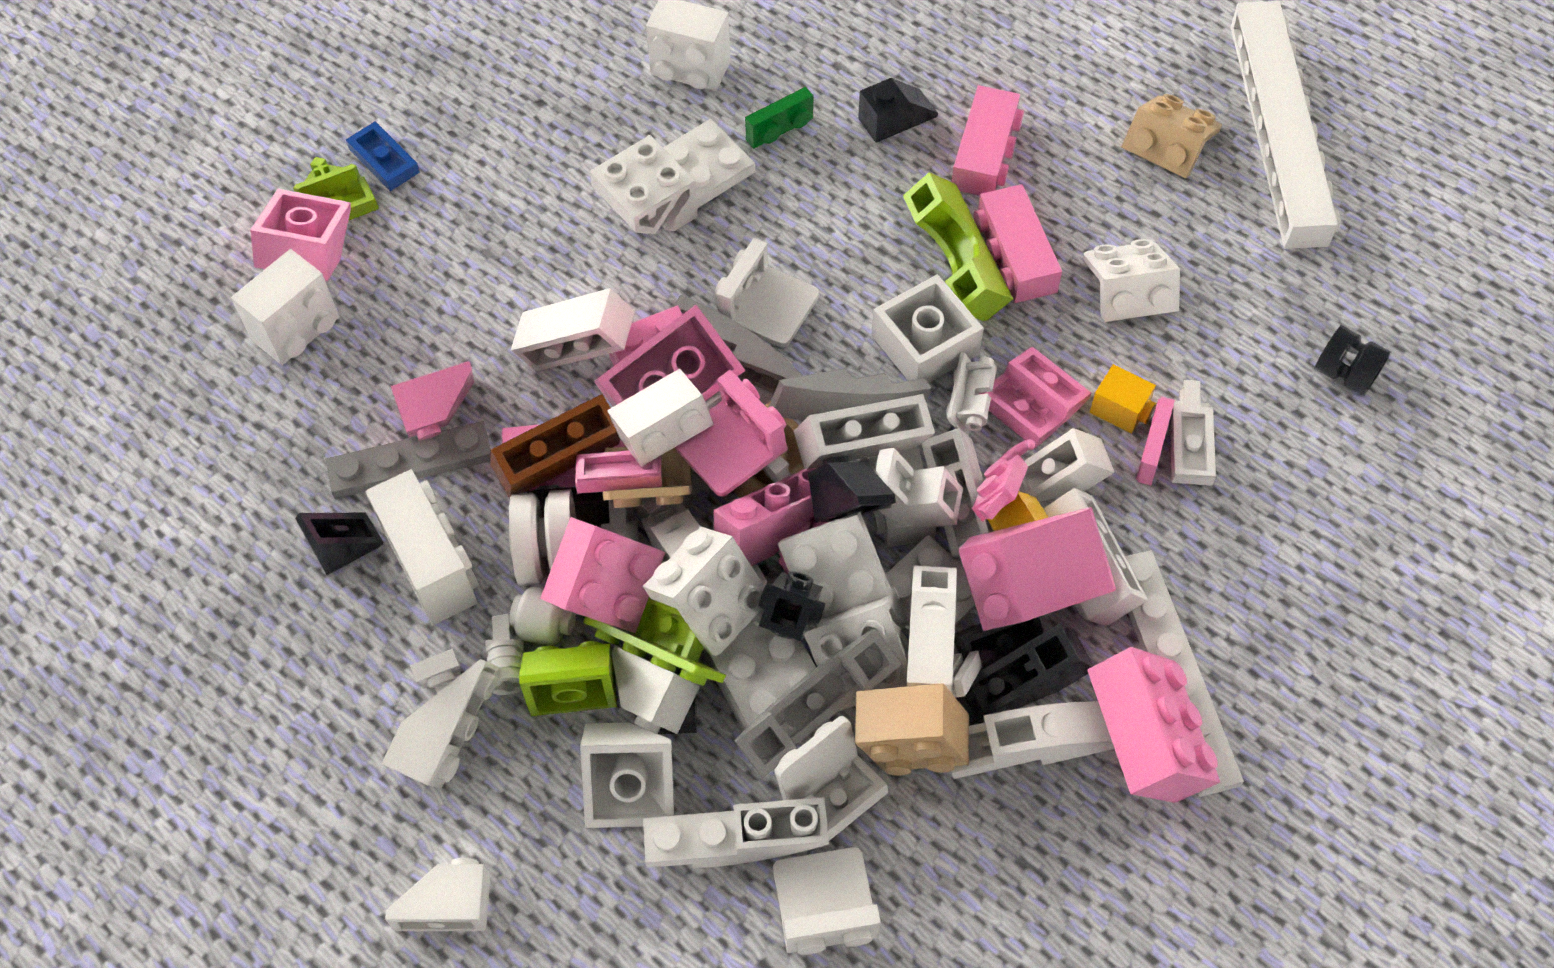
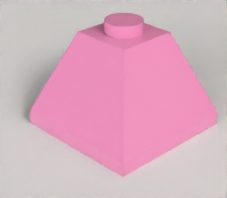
M469 361L391 386L409 438L417 435L418 440H425L442 433L440 428L449 424L474 383L472 367Z

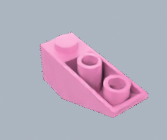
M817 468L803 469L781 481L769 484L762 489L714 509V531L732 536L751 566L774 556L780 550L778 546L779 541L795 535L814 516L808 472Z

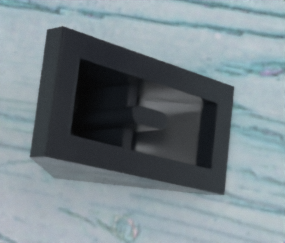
M366 512L299 513L295 518L326 575L372 552L384 543Z

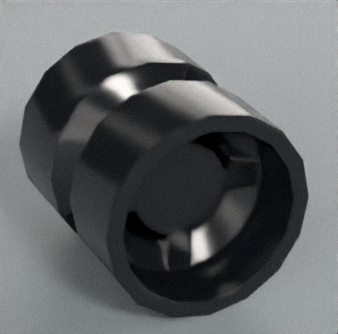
M1340 325L1321 353L1314 369L1332 379L1341 376L1344 378V386L1365 396L1383 369L1391 351L1373 341L1366 344L1362 343L1360 334ZM1348 352L1357 355L1350 366L1342 362Z

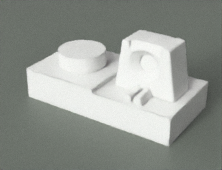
M453 649L410 665L418 685L424 689L428 687L429 689L435 688L437 693L455 679L454 677L460 675L462 671Z

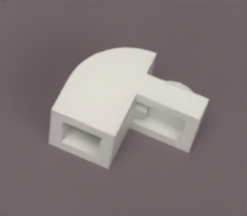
M895 448L879 450L874 472L891 489L896 499V503L879 509L883 515L899 523L917 527L957 524L963 487L944 466L914 470Z

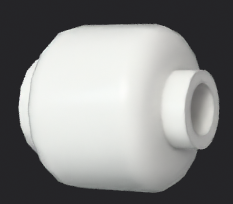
M530 587L522 595H516L510 610L509 624L515 628L518 638L546 646H555L562 640L564 634L570 635L576 621V613L564 610L540 599L544 589Z

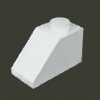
M1075 428L1071 429L1025 460L1028 469L1019 491L1036 497L1039 502L1059 498L1073 488L1083 492L1087 491L1115 473L1102 439Z
M615 646L611 654L621 708L637 715L634 724L658 734L662 727L678 734L700 686Z
M456 858L451 861V864H437L386 910L385 920L394 931H486L490 875L484 864H479V861L471 858Z

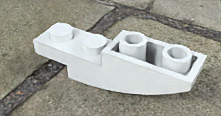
M1098 701L1032 706L984 715L985 723L969 726V765L955 766L951 773L954 779L1040 759L1043 766L1115 748Z
M825 797L733 805L734 811L643 818L646 867L692 864L693 869L728 866L787 856L828 845Z

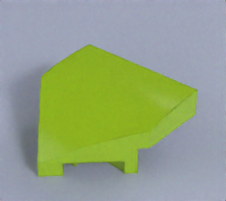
M315 157L310 164L312 171L304 182L298 183L293 187L294 192L350 202L349 220L379 209L365 177L360 176L357 166L354 164L339 167L327 164L324 158Z

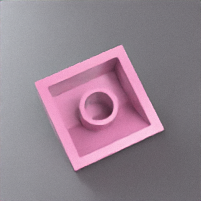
M277 189L250 230L254 267L266 269L291 248L323 274L325 281H328L341 258L351 203Z

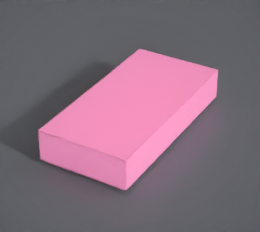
M1162 396L1158 399L1136 478L1139 483L1152 485L1174 406V399Z
M629 450L578 454L576 457L575 478L577 494L662 487V456L641 467Z

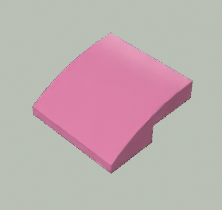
M1034 347L1029 348L1008 363L1004 374L994 380L992 391L979 393H988L991 397L989 412L1024 440H1034L1036 447L1042 444L1077 412L1092 394Z

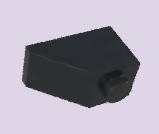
M894 78L886 79L859 92L858 119L875 143L938 117V112L920 89Z
M835 456L824 459L823 466L808 472L815 523L831 522L859 511L864 516L896 503L895 494L866 462H849L848 456Z

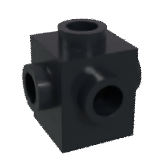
M791 571L788 574L782 572L773 584L767 582L763 589L758 607L764 609L759 626L770 630L777 636L801 641L809 627L817 628L826 604L819 601L823 587L814 584L813 578L806 574Z

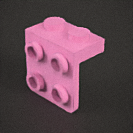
M731 370L717 379L722 401L709 410L714 425L675 447L676 451L718 496L728 495L788 450L784 433L786 422L782 415L773 406L767 408L760 401L759 393L753 384L747 379L741 381Z

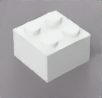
M658 0L646 24L651 75L666 81L674 80L689 84L697 89L705 88L717 91L731 61L728 12L682 0Z
M291 248L231 297L251 340L282 366L291 358L302 354L307 344L320 333L329 331L339 318L323 274Z
M937 274L873 309L871 336L908 381L925 378L930 383L958 367L961 352H965L969 359L980 354L984 328Z

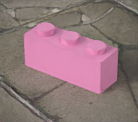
M977 86L953 167L952 182L957 185L959 191L980 196L982 193L995 191L997 185H1005L1009 165L1004 164L1005 158L1012 159L1017 137L1011 136L1012 131H1020L1024 110L1018 109L1019 93Z
M1023 184L980 194L978 210L974 211V221L980 233L984 232L986 236V245L994 261L999 266V271L1013 297L1014 303L1058 293L1062 269Z

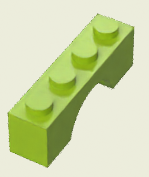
M928 172L903 195V198L915 223L937 242L946 255L952 270V276L945 281L947 286L976 319L987 321L1011 302L1013 297L957 185Z

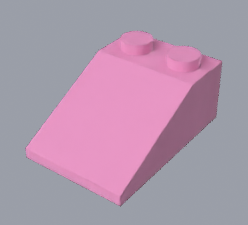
M1092 507L972 536L958 549L983 631L1025 622L1116 590Z

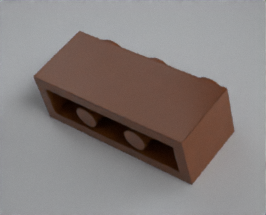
M603 394L490 449V465L509 499L512 494L525 493L576 467V457L578 454L603 453L605 448H613L619 445V435L607 411L611 408Z

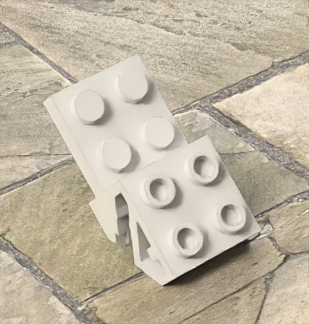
M709 119L665 147H662L651 135H648L590 170L589 173L592 187L635 232L656 234L660 226L666 231H676L697 218V209L755 173V162L716 123Z
M859 511L781 539L778 546L789 572L795 571L806 574L813 578L814 584L823 587L819 601L826 604L817 628L810 626L804 635L817 667L872 629H876L902 665L872 690L906 687L909 640L901 631L907 625L906 615L895 587H890L861 512ZM856 697L839 711L856 706Z

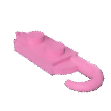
M1027 439L1018 443L985 471L984 476L986 479L977 488L978 496L972 507V510L982 522L987 518L993 519L1003 507L1016 499L1028 469V465L1021 456L1028 450H1033L1036 447L1034 440Z

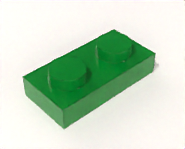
M805 86L746 116V141L755 149L764 143L770 144L776 141L780 135L794 128L804 127L813 119L814 95Z

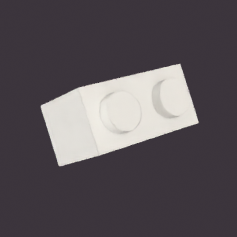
M681 369L607 410L620 440L641 467L714 425L703 395Z

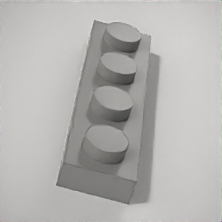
M484 421L443 430L441 434L425 440H418L417 437L326 458L331 493L334 499L362 493L410 469L413 470L416 478L420 479L490 462L491 448Z

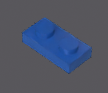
M376 121L345 139L349 150L389 191H392L420 173L417 162Z

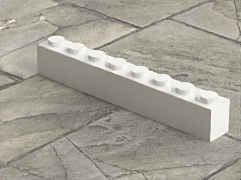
M1280 1L1238 3L1232 20L1231 30L1284 249L1329 247L1334 233L1340 229L1341 218L1339 211L1334 210L1332 203L1333 187L1331 181L1326 180L1324 172L1325 156L1318 149L1317 126L1310 119V99L1303 92V73L1301 68H1297L1295 61L1296 46L1293 41L1290 42L1288 35V16L1283 15Z

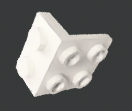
M753 238L746 250L741 249L736 255L733 269L728 277H722L719 280L714 297L717 299L718 312L746 327L761 339L778 347H787L818 300L819 290L811 284L769 267L767 243Z
M1139 239L1131 242V245L1119 247L1099 245L1094 250L1084 253V262L1100 280V315L1104 322L1179 311L1180 268L1157 243L1148 239Z
M700 527L697 531L687 536L683 545L668 561L657 567L654 575L642 587L651 599L676 608L706 652L717 656L760 612L762 608L758 607L765 586L732 536Z
M840 716L833 722L823 724L816 731L814 737L804 745L787 752L775 769L783 800L825 797L829 841L889 793L887 783L858 756L851 722L845 716Z
M851 847L785 858L774 863L773 874L787 953L814 954L825 950L827 946L844 944L847 947L861 946L879 937L881 922L877 904H872L863 853L859 848Z

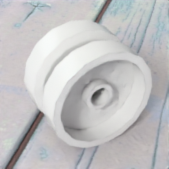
M571 489L555 490L548 493L545 499L544 518L542 517L540 501L533 492L511 495L509 503V544L514 574L519 586L540 585L546 574V558H548L551 571L571 517L577 519Z

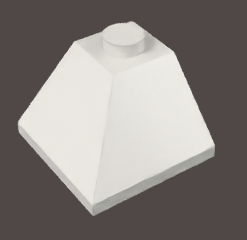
M630 722L586 723L580 744L585 828L644 827L643 818L674 816L671 739Z

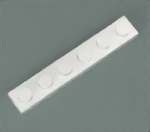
M1152 550L1125 556L1148 599L1147 602L1128 613L1143 651L1174 660L1181 666L1187 678L1185 689L1190 702L1196 706L1202 718L1200 729L1205 742L1214 751L1218 761V766L1215 769L1220 783L1197 793L1198 797L1241 787L1244 780Z

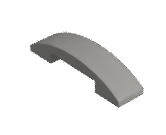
M872 629L797 682L762 712L734 742L760 777L764 778L778 766L781 758L787 752L798 749L796 747L798 743L856 697V691L872 690L902 664L876 629Z

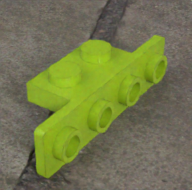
M649 597L636 633L588 617L584 618L583 623L597 629L595 637L615 645H619L620 640L624 641L622 650L642 658H646L648 653L653 655L650 663L666 670L675 672L676 667L682 668L680 677L705 686L707 679L723 683L726 674L698 662L704 647L679 611L674 607Z

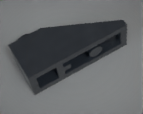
M1059 623L981 670L966 696L957 697L956 699L969 713V726L985 722L984 715L1018 709L1061 691L1088 675L1087 669L1094 665L1077 634Z

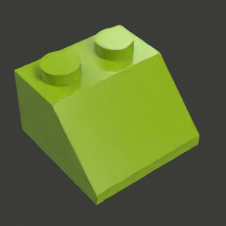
M587 641L579 644L577 647L559 649L556 646H542L533 652H523L519 672V685L530 715L540 716L617 707L615 671L610 643L602 644L597 641Z

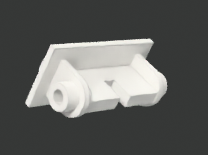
M961 352L958 367L953 374L954 386L951 401L947 404L946 408L947 419L955 429L960 428L968 436L970 430L980 431L982 426L987 423L991 397L988 393H979L993 390L997 367L992 358L984 356L980 357L979 361L971 362L965 352Z

